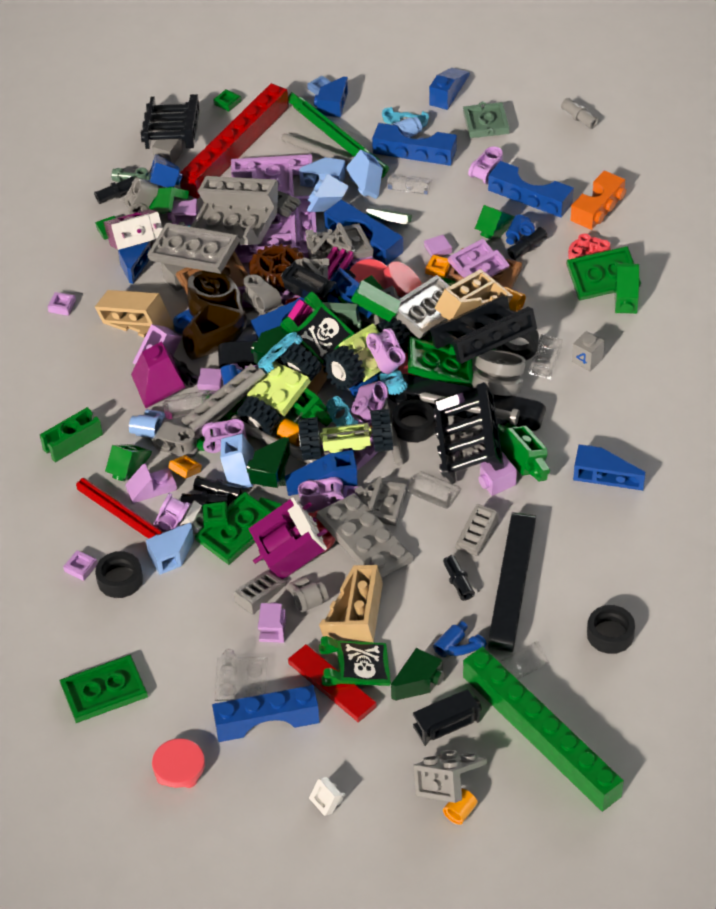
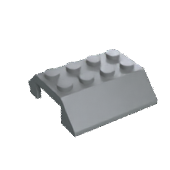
M206 176L198 189L204 204L191 227L237 235L240 239L238 245L261 244L277 214L278 181L274 179ZM184 222L179 223V225L186 226Z

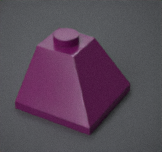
M162 341L141 353L131 376L145 408L185 388L172 355Z

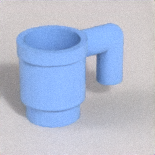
M409 117L393 123L408 138L416 136L422 131L421 122L417 117Z
M146 409L144 415L132 416L129 422L130 434L153 439L162 425L165 413Z

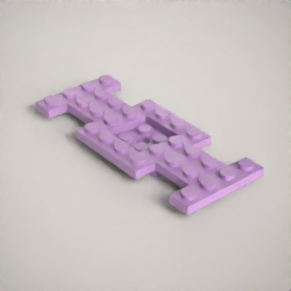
M312 154L231 159L232 177L277 180L278 191L296 197L301 201V205L289 217L276 214L273 222L276 221L278 223L271 224L261 244L237 245L234 251L241 263L250 262L253 254H257L258 249L264 250L265 246L272 247L273 244L279 246L281 243L283 246L290 244L291 248H298L299 252H303L304 258L309 259L305 232L306 230L317 232L316 212L307 211L310 202L307 200L310 195L294 196L293 175H300V168L312 163ZM246 286L238 287L242 295L243 308L252 307L249 303L243 300V293L245 292ZM285 290L284 294L282 291H278L283 305H287L300 298V296L288 290Z

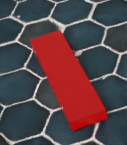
M307 644L288 658L290 666L358 723L376 708V702L355 684L322 685L324 669L332 668L336 671L338 670Z

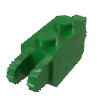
M308 388L304 390L290 409L302 419L317 417V420L326 427L333 421L326 412L328 409L321 399Z
M506 423L502 427L501 424H498L502 452L522 476L531 475L539 482L546 481L550 468L545 462L548 455L545 445L527 426L516 427Z

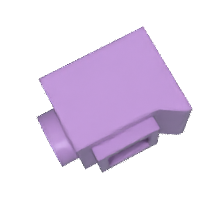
M197 198L191 201H173V209L171 213H168V220H172V224L179 225L180 222H184L186 226H191L198 214Z
M275 602L261 603L258 630H260L259 642L284 643L286 627L285 609H282V604Z

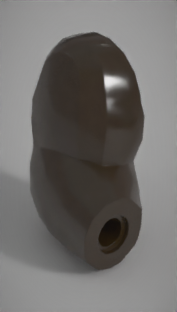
M204 270L195 272L187 281L188 307L193 318L184 328L182 335L183 347L191 360L218 352V345L221 343L237 341L246 328L247 322L242 306V295L230 277L224 273L220 274Z

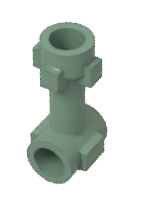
M143 167L138 168L135 173L124 172V169L116 168L112 170L111 178L115 182L123 181L131 176L133 179L141 178L150 181V174Z

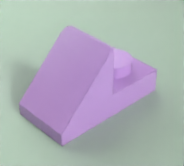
M145 463L125 484L132 504L177 490L175 480L169 468L149 473Z

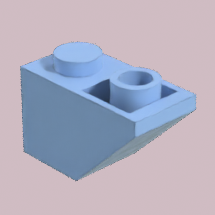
M360 150L347 165L346 169L350 174L349 178L359 187L358 191L365 197L370 196L376 199L379 196L383 168L373 155Z
M325 157L301 167L299 170L300 186L315 188L319 179L323 181L327 174L344 182L346 177L345 160Z
M327 174L323 181L319 179L307 201L310 202L307 211L325 212L343 198L349 186Z
M243 434L221 439L220 458L228 484L245 489L253 487L250 475L247 473V464L249 460L253 459L254 449Z
M191 523L178 526L146 540L148 555L159 575L182 566L194 542Z

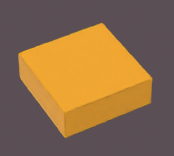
M432 255L425 268V274L446 278L452 266L448 262V258Z
M183 455L171 460L168 468L186 479L200 473L202 465Z

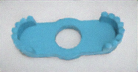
M392 107L382 110L383 121L387 124L399 122L403 117H417L421 122L422 128L428 124L429 115L422 111L421 115H414L408 112H393Z
M296 332L287 334L259 360V368L265 374L271 372L274 369L272 363L294 342L300 345L303 341L300 335Z
M396 369L391 374H385L381 371L379 374L380 381L387 386L389 394L396 395L406 390L408 385L404 381L401 371Z
M334 396L326 404L330 418L333 420L332 422L337 427L358 424V421L350 413V407L345 404L346 401L339 396ZM345 409L344 415L336 419L337 412Z

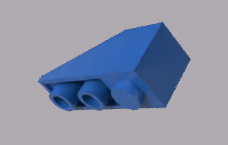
M353 450L330 453L286 475L285 481L288 496L298 495V486L304 481L327 479L329 477L341 479L343 488L344 485L358 486L357 466Z

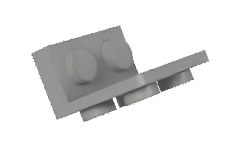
M445 750L441 752L440 756L423 758L424 761L413 765L415 795L454 803L461 801L460 774L486 765L487 759L477 757L475 753L457 754L456 750Z

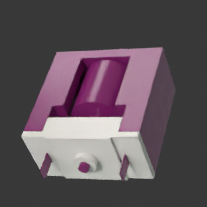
M151 209L104 222L110 246L118 250L155 240L163 229L158 211Z
M292 497L248 528L260 553L253 560L254 564L264 559L272 572L281 579H285L327 549L322 535L327 533V530L324 529L319 532L316 526V518H312L306 511L313 504L309 502L302 506Z

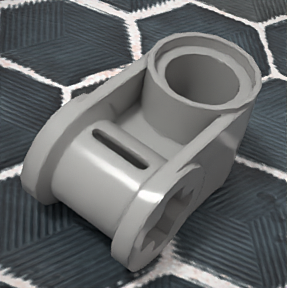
M141 178L133 180L129 191L124 196V203L129 207V214L149 208L158 194L157 184Z
M248 275L244 278V285L246 287L243 293V300L254 307L259 313H264L281 304V296L278 290L269 285L260 276Z
M164 422L152 439L153 446L162 452L178 456L186 455L190 458L198 452L197 444L194 442V431L171 422Z

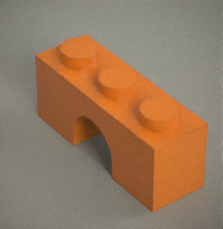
M604 170L593 181L592 197L582 193L571 205L570 221L593 230L597 224L603 221L604 216L614 209L615 204L625 197L626 179Z

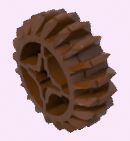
M282 243L279 246L274 244L272 247L265 246L264 250L258 249L257 254H253L249 264L250 275L260 276L269 285L278 291H282L284 294L286 289L280 275L293 261L304 258L303 252H299L298 248H291L290 244L287 246H283Z

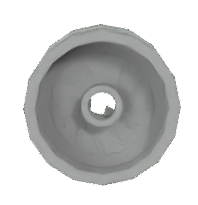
M490 350L476 357L475 366L479 370H476L473 374L472 385L477 389V384L486 382L495 395H517L521 392L523 379L519 375L524 373L526 360L518 354L502 350Z

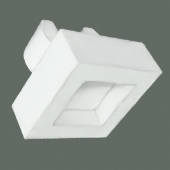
M193 501L176 527L191 523L193 532L198 533L202 527L196 521L203 524V514L198 513L202 505Z
M327 777L318 779L309 797L324 816L331 815L336 806L341 804L345 797V793H340L336 788V783H331Z

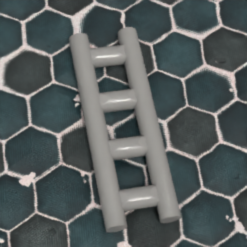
M250 364L181 419V422L186 427L190 426L196 432L265 376L264 371L261 368L256 370Z

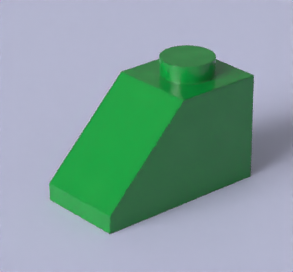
M484 205L474 229L481 231L480 235L491 240L493 236L500 238L510 227L515 216Z
M617 264L614 293L615 313L637 314L639 264Z
M134 444L112 445L105 472L113 474V479L126 481L147 462L152 451Z

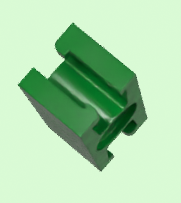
M88 407L39 434L43 450L47 454L51 453V458L55 463L103 435L100 419L97 416L92 419L93 414Z

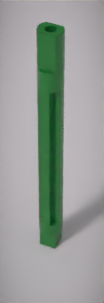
M293 92L290 93L288 102L293 105L295 110L352 156L355 157L360 150L373 155L383 168L381 178L385 177L389 167L303 97H299Z

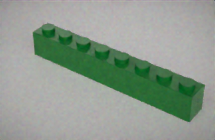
M483 646L463 660V678L597 808L603 812L622 797L624 780Z

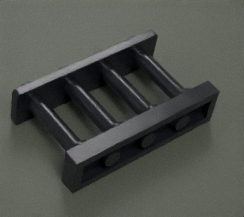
M190 94L189 102H186V104L156 105L155 96L150 97V102L146 103L145 121H143V130H141V142H145V149H150L151 140L182 139V141H185L186 149L194 148L200 113L198 94ZM166 121H183V122H166Z
M503 295L432 327L430 332L434 347L439 349L451 344L454 347L457 362L462 364L536 330L537 325L533 308L528 306L513 312L510 310L508 298Z
M486 382L477 384L478 394L475 395V398L449 408L438 410L436 402L440 401V399L434 400L435 409H433V415L437 422L435 433L440 444L437 446V451L442 461L439 468L441 475L444 478L446 477L451 484L456 483V471L483 462L490 463L495 471L504 468L494 394ZM475 407L480 408L478 416L449 425L448 416ZM478 425L482 426L483 431L479 435L451 444V434ZM484 443L485 450H483V453L456 462L453 461L454 452Z

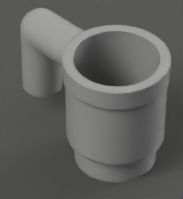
M303 577L290 582L287 586L301 613L322 605L324 601L328 600V593L322 582L310 584L308 578Z

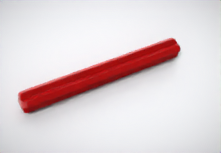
M81 478L77 481L78 491L148 539L164 533L87 479Z

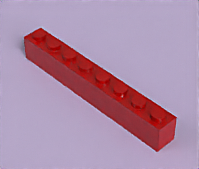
M272 83L269 84L180 172L182 174L180 189L189 191V196L198 199L200 197L198 189L205 177H220L231 166V159H238L289 108L287 89Z

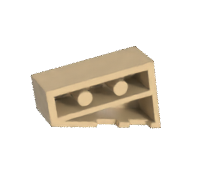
M480 269L445 288L435 309L444 318L450 320L503 295L508 298L509 303L513 295Z
M107 290L95 305V309L104 324L124 331L132 329L137 331L138 336L141 337L146 336L151 324L165 326L171 330L174 329L173 321L159 293Z
M353 565L340 588L341 592L338 598L331 603L327 617L322 619L319 624L323 636H329L339 641L374 642L383 586L378 565Z

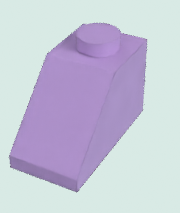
M151 324L133 364L136 365L144 350L161 341L167 350L174 355L182 336L168 327Z
M503 452V469L495 471L492 465L486 462L480 465L479 483L492 496L516 485L517 470Z

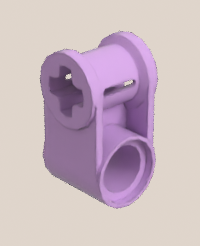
M496 146L488 147L477 160L473 161L468 175L472 178H479L483 180L484 184H488L489 174L500 161H503V151Z
M386 328L381 333H370L367 335V346L380 371L385 374H391L404 363L405 353L401 349L392 329Z
M381 381L363 385L358 389L357 396L350 410L354 415H359L363 422L368 423L369 426L372 425L370 411L381 410L388 397L386 385Z
M239 419L210 422L202 427V434L205 437L203 448L208 453L220 452L221 439L243 434L247 439L245 425Z
M337 477L302 482L298 486L301 505L305 506L310 502L313 505L306 509V511L313 512L344 499L341 493L343 482Z
M169 492L159 510L160 512L154 522V526L164 533L176 528L190 503L179 501L172 497V494Z

